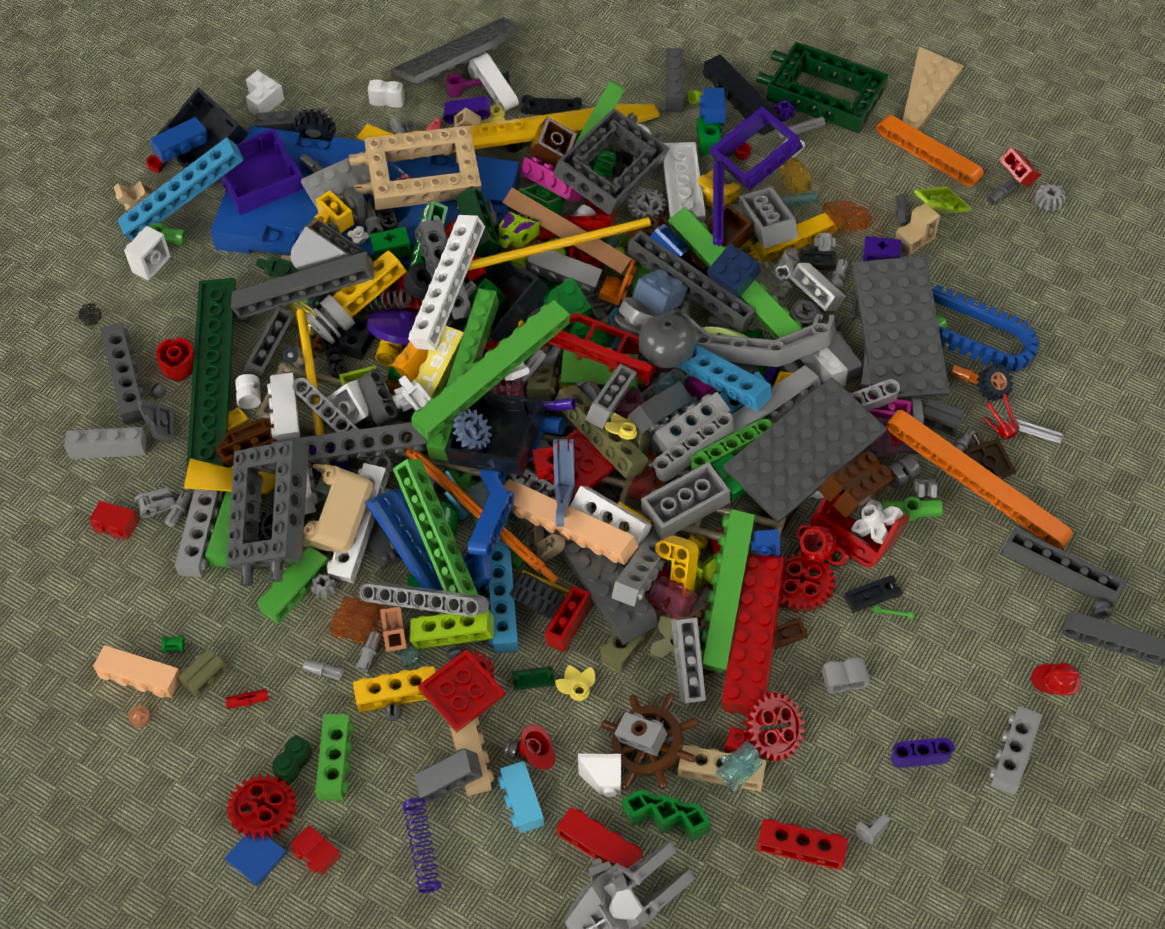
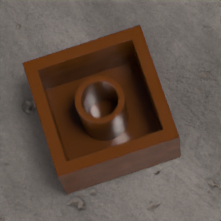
M547 116L538 126L529 153L546 163L554 165L556 168L559 159L572 148L577 133Z

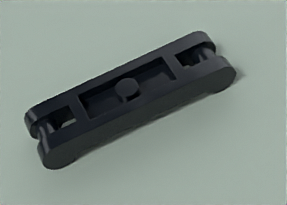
M524 95L522 97L521 112L531 115H547L581 110L582 99L579 97L573 99L535 98L530 95Z

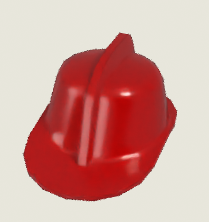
M1068 663L1042 664L1032 671V684L1043 693L1071 696L1080 690L1081 679L1079 673Z
M527 725L521 733V740L519 742L521 755L538 769H551L555 764L556 758L549 734L539 725Z

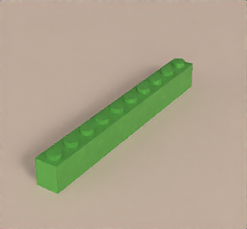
M684 207L668 219L670 228L710 268L727 246L719 247L714 245L713 235L708 232L709 229L706 224L700 223L697 220L696 214ZM754 280L739 298L756 310L754 317L775 339L803 328L797 319L793 320L790 317L791 314L785 307L782 308L778 304L779 302L774 295H769L766 292L767 289L761 282L758 283Z
M478 289L447 385L453 384L460 374H465L470 370L473 363L479 362L482 359L499 306L497 291ZM455 421L451 422L427 443L426 447L431 459L448 461L444 450L454 428L452 424L456 423Z
M555 300L549 304L546 303L540 312L530 316L523 326H519L513 331L511 336L502 339L494 350H489L482 360L473 363L470 370L465 374H460L453 384L444 387L441 394L431 398L424 408L415 411L412 416V426L429 442L453 422V419L458 416L457 414L466 411L570 323V314Z

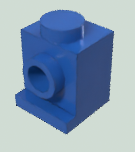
M779 530L754 531V539H750L751 551H755V554L763 556L775 553L776 557H780Z

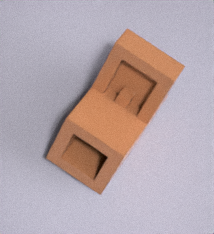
M395 606L380 609L386 652L407 649L401 607Z

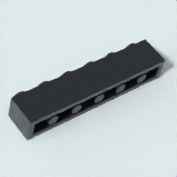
M721 54L704 62L703 74L705 78L709 79L715 88H724L725 99L730 101L734 109L738 110L745 120L761 107L765 108L779 120L780 116ZM768 123L758 132L763 136L775 130V128Z

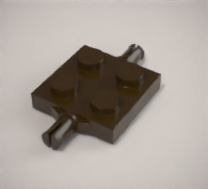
M979 432L971 435L976 445L965 450L963 453L1001 480L1016 472L999 438L992 441H983Z

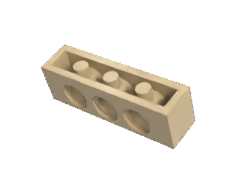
M693 744L683 745L682 750L694 754L696 761L691 763L680 758L678 777L761 792L766 760L758 756H741L736 752L724 753L715 748L703 749ZM698 760H703L706 762V764L699 765L696 762ZM724 764L727 768L720 769L717 765ZM746 768L748 772L742 773L738 769Z

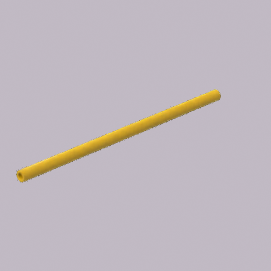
M643 218L471 261L468 271L649 227L651 222L649 218Z
M299 309L297 310V319L306 377L318 390L306 311ZM319 397L314 398L312 404H318L320 402ZM312 410L315 436L325 434L323 419ZM321 473L323 485H324V486H330V485H328V484H326V483L324 482V480H323L324 474Z

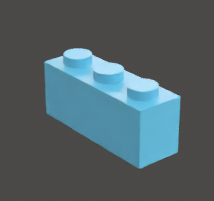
M522 761L500 768L501 776L498 777L500 788L505 789L507 793L504 799L507 808H511L513 812L510 815L513 827H518L521 834L544 826V818L525 762Z

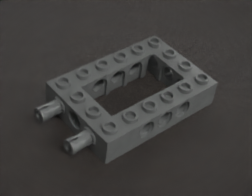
M615 108L559 159L553 172L554 176L608 215H611L664 161L670 149L664 144V135L658 138L662 133L652 136L636 124L638 120L636 115L631 118L634 114L630 113L626 117ZM614 141L637 159H634L632 164L625 168L623 173L616 177L611 184L604 176H600L587 165Z
M290 440L234 451L226 566L241 570V586H253L255 568L270 566L269 581L282 582L283 564L302 562L308 445ZM273 469H276L272 539L259 541L258 531L259 522H261L259 516L260 503H262L261 487L263 477L258 472H272Z

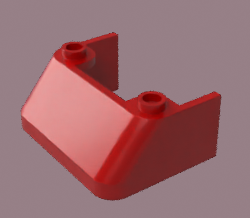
M841 493L832 502L823 497L810 522V526H822L829 529L835 537L836 544L846 550L849 557L868 568L873 567L883 558L897 541L910 518L909 515H905L897 519L892 527L886 526L889 533L883 544L874 542L871 538V533L864 537L853 534L851 528L856 520L850 516L845 518L833 506L841 497Z

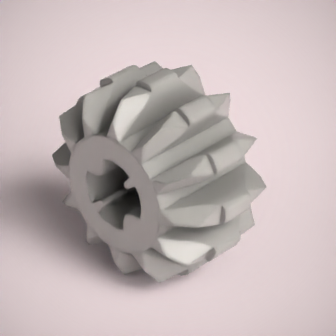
M1046 183L1045 186L1041 185L1035 194L1036 205H1039L1040 209L1044 208L1046 212L1051 210L1054 213L1056 209L1060 210L1066 200L1065 190H1061V186H1055V183L1052 185Z

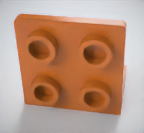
M632 259L623 281L617 277L607 275L599 293V299L617 306L619 305L620 301L626 297L637 268L634 266L635 259Z

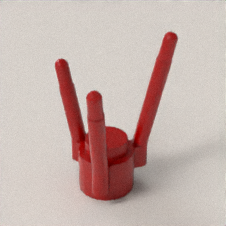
M1004 393L1003 399L1011 422L1008 420L1003 422L990 402L986 404L1000 425L997 427L987 417H983V419L998 433L1000 438L1008 440L1018 433L1016 429L1019 426L1015 422L1007 395Z

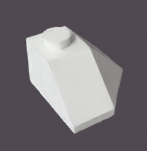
M359 379L345 384L326 397L354 425L366 418L369 410L358 384ZM328 410L330 416L333 415L334 410Z

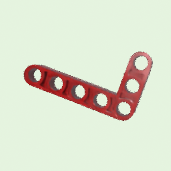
M600 208L596 216H561L586 232L616 225L615 211L608 215ZM539 225L540 234L534 239L560 237Z

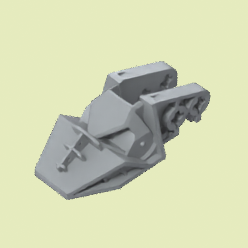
M667 841L657 846L654 853L641 858L628 869L616 863L583 887L564 923L568 929H641L654 919L659 910L686 888L695 877L689 868H685L673 875L674 878L670 882L657 887L646 898L637 899L632 888L640 885L646 877L677 851L673 843Z

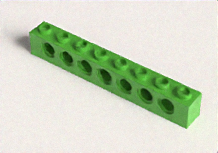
M406 459L394 467L393 470L443 590L478 595L422 460Z

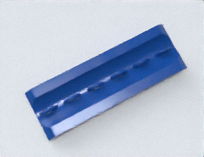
M394 488L382 495L367 500L365 503L420 587L443 590L402 490Z

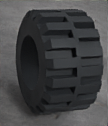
M528 573L520 574L510 592L513 599L549 619L554 618L565 599L563 593Z

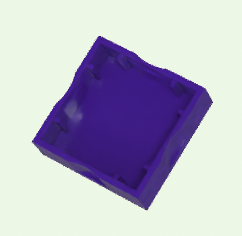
M274 128L236 144L244 160L219 178L239 215L305 189L301 184V179H303L301 172L293 159L285 151L284 144Z

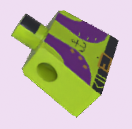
M513 209L508 211L499 224V244L504 248H507L509 245L522 248L540 234L539 220Z

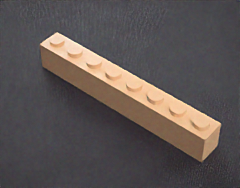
M508 479L504 484L506 491L514 493V503L510 512H513L520 519L525 518L535 526H543L550 533L555 532L564 536L567 541H575L580 547H587L597 555L607 556L614 563L619 562L626 565L638 548L633 535L570 506L566 509L564 527H556L557 502L555 499L511 479Z

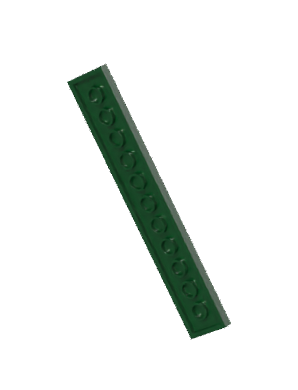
M235 278L199 281L186 471L190 458L226 467L215 448L228 432L235 314L231 308L232 292L236 291Z

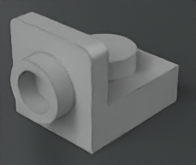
M883 814L879 819L874 818L868 827L859 821L855 832L862 841L873 845L888 828L890 818Z

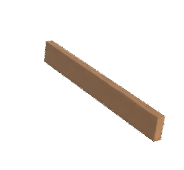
M511 188L502 202L517 212L539 220L541 227L560 238L586 233L585 230L514 188ZM600 239L573 245L621 275L624 274L632 261V258Z

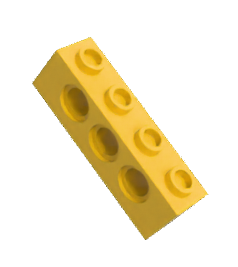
M389 250L373 262V280L342 288L332 296L350 317H353L407 272L401 262Z
M423 666L416 670H402L396 674H381L375 678H361L358 681H354L353 686L358 712L385 708L389 703L401 705L426 700L424 695L418 690V685L414 686L412 684L425 681L435 673V667ZM396 685L401 686L399 689H392ZM373 690H380L378 693H371Z

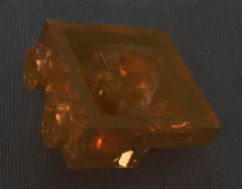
M851 200L825 202L822 207L841 232L867 229L873 219L867 209L856 207Z
M344 596L339 610L336 609L329 625L331 634L338 638H349L359 644L362 642L367 643L370 633L374 632L381 616L380 609H383L382 606Z

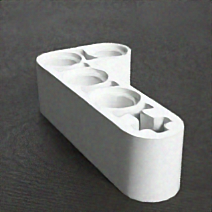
M484 52L482 56L470 59L468 72L471 78L480 79L497 105L502 106L505 112L519 105L517 96L488 53Z

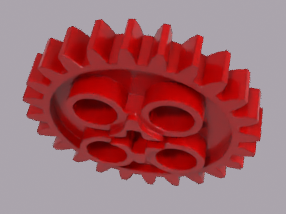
M799 551L798 556L791 553L790 559L784 556L785 574L781 606L784 607L788 604V611H791L794 607L796 608V613L803 609L806 614L808 608H811L813 612H815L816 605L822 608V601L828 604V597H833L831 590H835V584H833L835 583L834 570L830 569V563L824 564V560H811L806 555L803 556L801 551ZM792 570H798V571H799V572L796 573V574L791 573ZM812 573H818L819 575L816 576V577H813V576H811L810 574H812ZM791 587L796 589L792 592L787 591V589ZM808 591H815V592H816L815 594H812V595L807 594Z
M770 692L759 695V699H753L754 705H748L751 712L744 714L748 721H744L743 724L747 725L748 728L743 730V732L749 733L745 740L752 742L749 748H756L755 755H761V759H768L769 761L788 759L790 754H796L795 748L801 747L798 740H804L800 733L806 731L804 728H801L805 721L799 718L803 715V712L797 713L799 705H792L794 699H787L786 694L781 695L780 692ZM789 723L787 727L760 731V727Z
M259 774L256 780L251 776L250 782L243 779V786L236 785L237 792L231 791V798L227 799L229 806L226 809L228 820L232 821V828L237 827L238 834L244 831L245 838L252 834L253 840H256L258 835H261L262 840H265L267 834L272 839L273 832L275 831L281 835V827L288 829L287 822H293L292 815H296L295 807H297V802L294 800L296 797L295 792H292L291 785L287 786L285 780L279 783V776L271 780L270 774L267 775L266 779H263L262 774ZM255 793H262L259 796H254ZM275 800H280L279 803H272ZM246 810H251L250 813H243ZM264 818H271L268 821H262Z

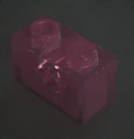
M662 576L654 581L647 601L655 609L669 614L672 618L687 617L691 614L697 594Z

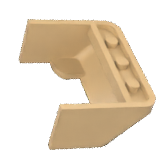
M313 464L314 469L324 474L323 480L331 488L319 521H310L304 527L303 546L345 553L353 545L367 506L365 502L369 500L373 489V483L366 477L337 466Z

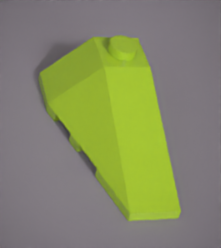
M948 186L916 189L914 191L918 197L939 215L968 212L972 209Z

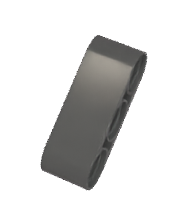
M371 369L358 380V384L374 422L379 426H384L398 415V412L382 373L377 369Z

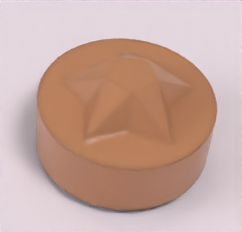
M136 706L130 710L128 718L134 727L140 728L149 723L151 715L146 707Z

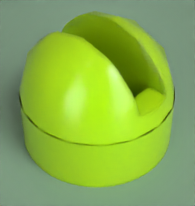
M691 90L688 93V101L691 104L699 103L702 93L697 90Z

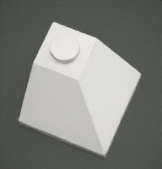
M578 754L579 775L596 792L607 797L621 795V754Z

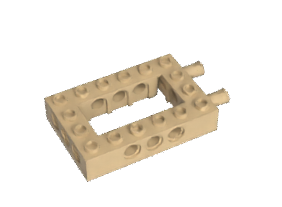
M470 125L364 138L365 153L349 154L350 166L368 165L370 183L354 185V189L361 195L371 194L374 199L375 210L427 204L432 200L436 202L456 200L455 197L470 186L481 191ZM456 148V163L459 164V173L390 181L386 160L394 162L398 159H413L414 157L422 156L431 157V155L439 154L449 155Z

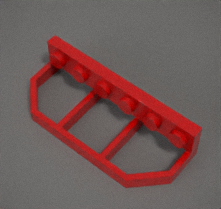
M579 313L570 315L569 324L579 322L590 326L591 328L585 340L577 337L575 334L560 331L543 345V347H546L549 343L577 354V360L580 361L582 357L609 366L608 372L611 373L621 363L636 371L635 377L643 379L645 386L648 385L656 366L650 365L645 361H639L627 354H621L627 341L638 345L639 336ZM598 329L622 338L617 351L590 341L595 330Z

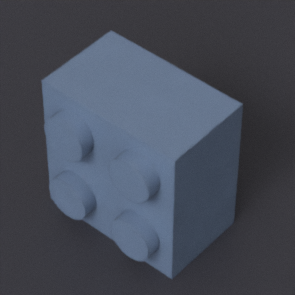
M659 268L639 278L633 298L658 314L667 313L682 305L688 286Z

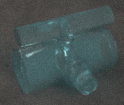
M744 742L732 755L722 756L721 761L724 764L716 771V774L723 783L729 786L728 789L731 793L735 794L763 764L758 759L759 752L752 744Z

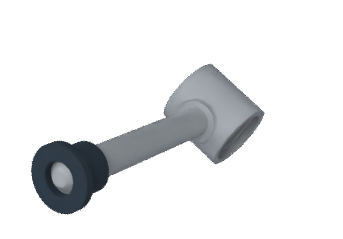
M286 348L283 352L284 360L289 363L294 362L295 368L305 370L304 358L298 357V352L295 348ZM313 358L316 373L317 363L316 359Z

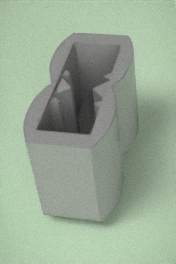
M849 657L844 662L831 660L823 665L822 674L829 694L847 690H858L869 685L870 678L863 658Z

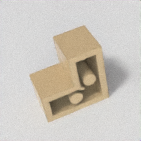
M926 203L914 208L911 213L910 223L906 226H901L896 231L895 239L901 240V249L908 255H911L936 237L940 215Z

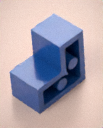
M703 88V95H700L701 109H699V118H704V123H721V126H723L726 116L724 88Z

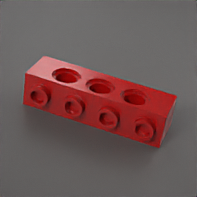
M763 819L756 851L842 871L848 839L836 833L831 835L822 833L821 830L815 828L809 830L793 823L787 825L780 823L776 819ZM783 835L786 837V840L780 841L776 836ZM805 840L808 845L802 846L797 841ZM819 845H826L829 850L823 851L819 848Z

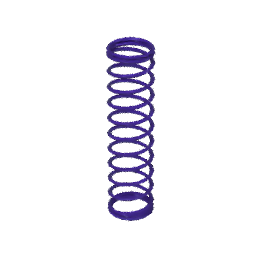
M412 798L405 801L402 806L403 812L406 814L405 820L408 822L406 828L409 829L408 836L411 838L409 844L412 845L411 852L414 854L412 860L416 862L414 864V868L417 870L415 876L419 878L417 881V885H419L418 891L421 893H431L440 889L441 882L431 880L419 884V881L421 879L436 878L439 876V873H428L422 877H419L417 873L419 871L434 870L438 865L430 864L418 869L416 864L432 862L436 857L428 856L418 861L414 857L416 855H428L435 850L433 848H426L415 853L413 848L429 846L433 841L424 840L415 845L411 843L412 839L428 838L431 836V833L422 832L413 837L410 836L411 831H423L428 829L430 825L421 824L412 829L408 827L409 823H422L427 821L428 817L419 816L410 821L407 820L408 815L424 814L427 809L422 807L426 803L422 798ZM423 802L418 806L408 807L411 804ZM425 810V811H423V812H421V813L412 814V812H415V811ZM426 818L422 821H414L416 819ZM421 826H428L423 829H415ZM429 834V835L424 836V837H417V836H419V835ZM431 842V843L426 844V845H419V844H421V843ZM426 850H432V851L427 852V853H420V852H423V851H426ZM434 858V859L429 860V861H422V860H425V859ZM436 866V867L431 868V869H424V868H427V867Z

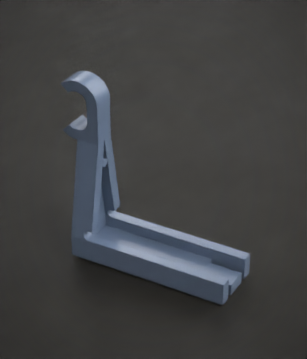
M558 439L553 441L554 480L557 502L556 527H564L566 509L575 491L574 439H570L569 449L568 439H560V449H558Z

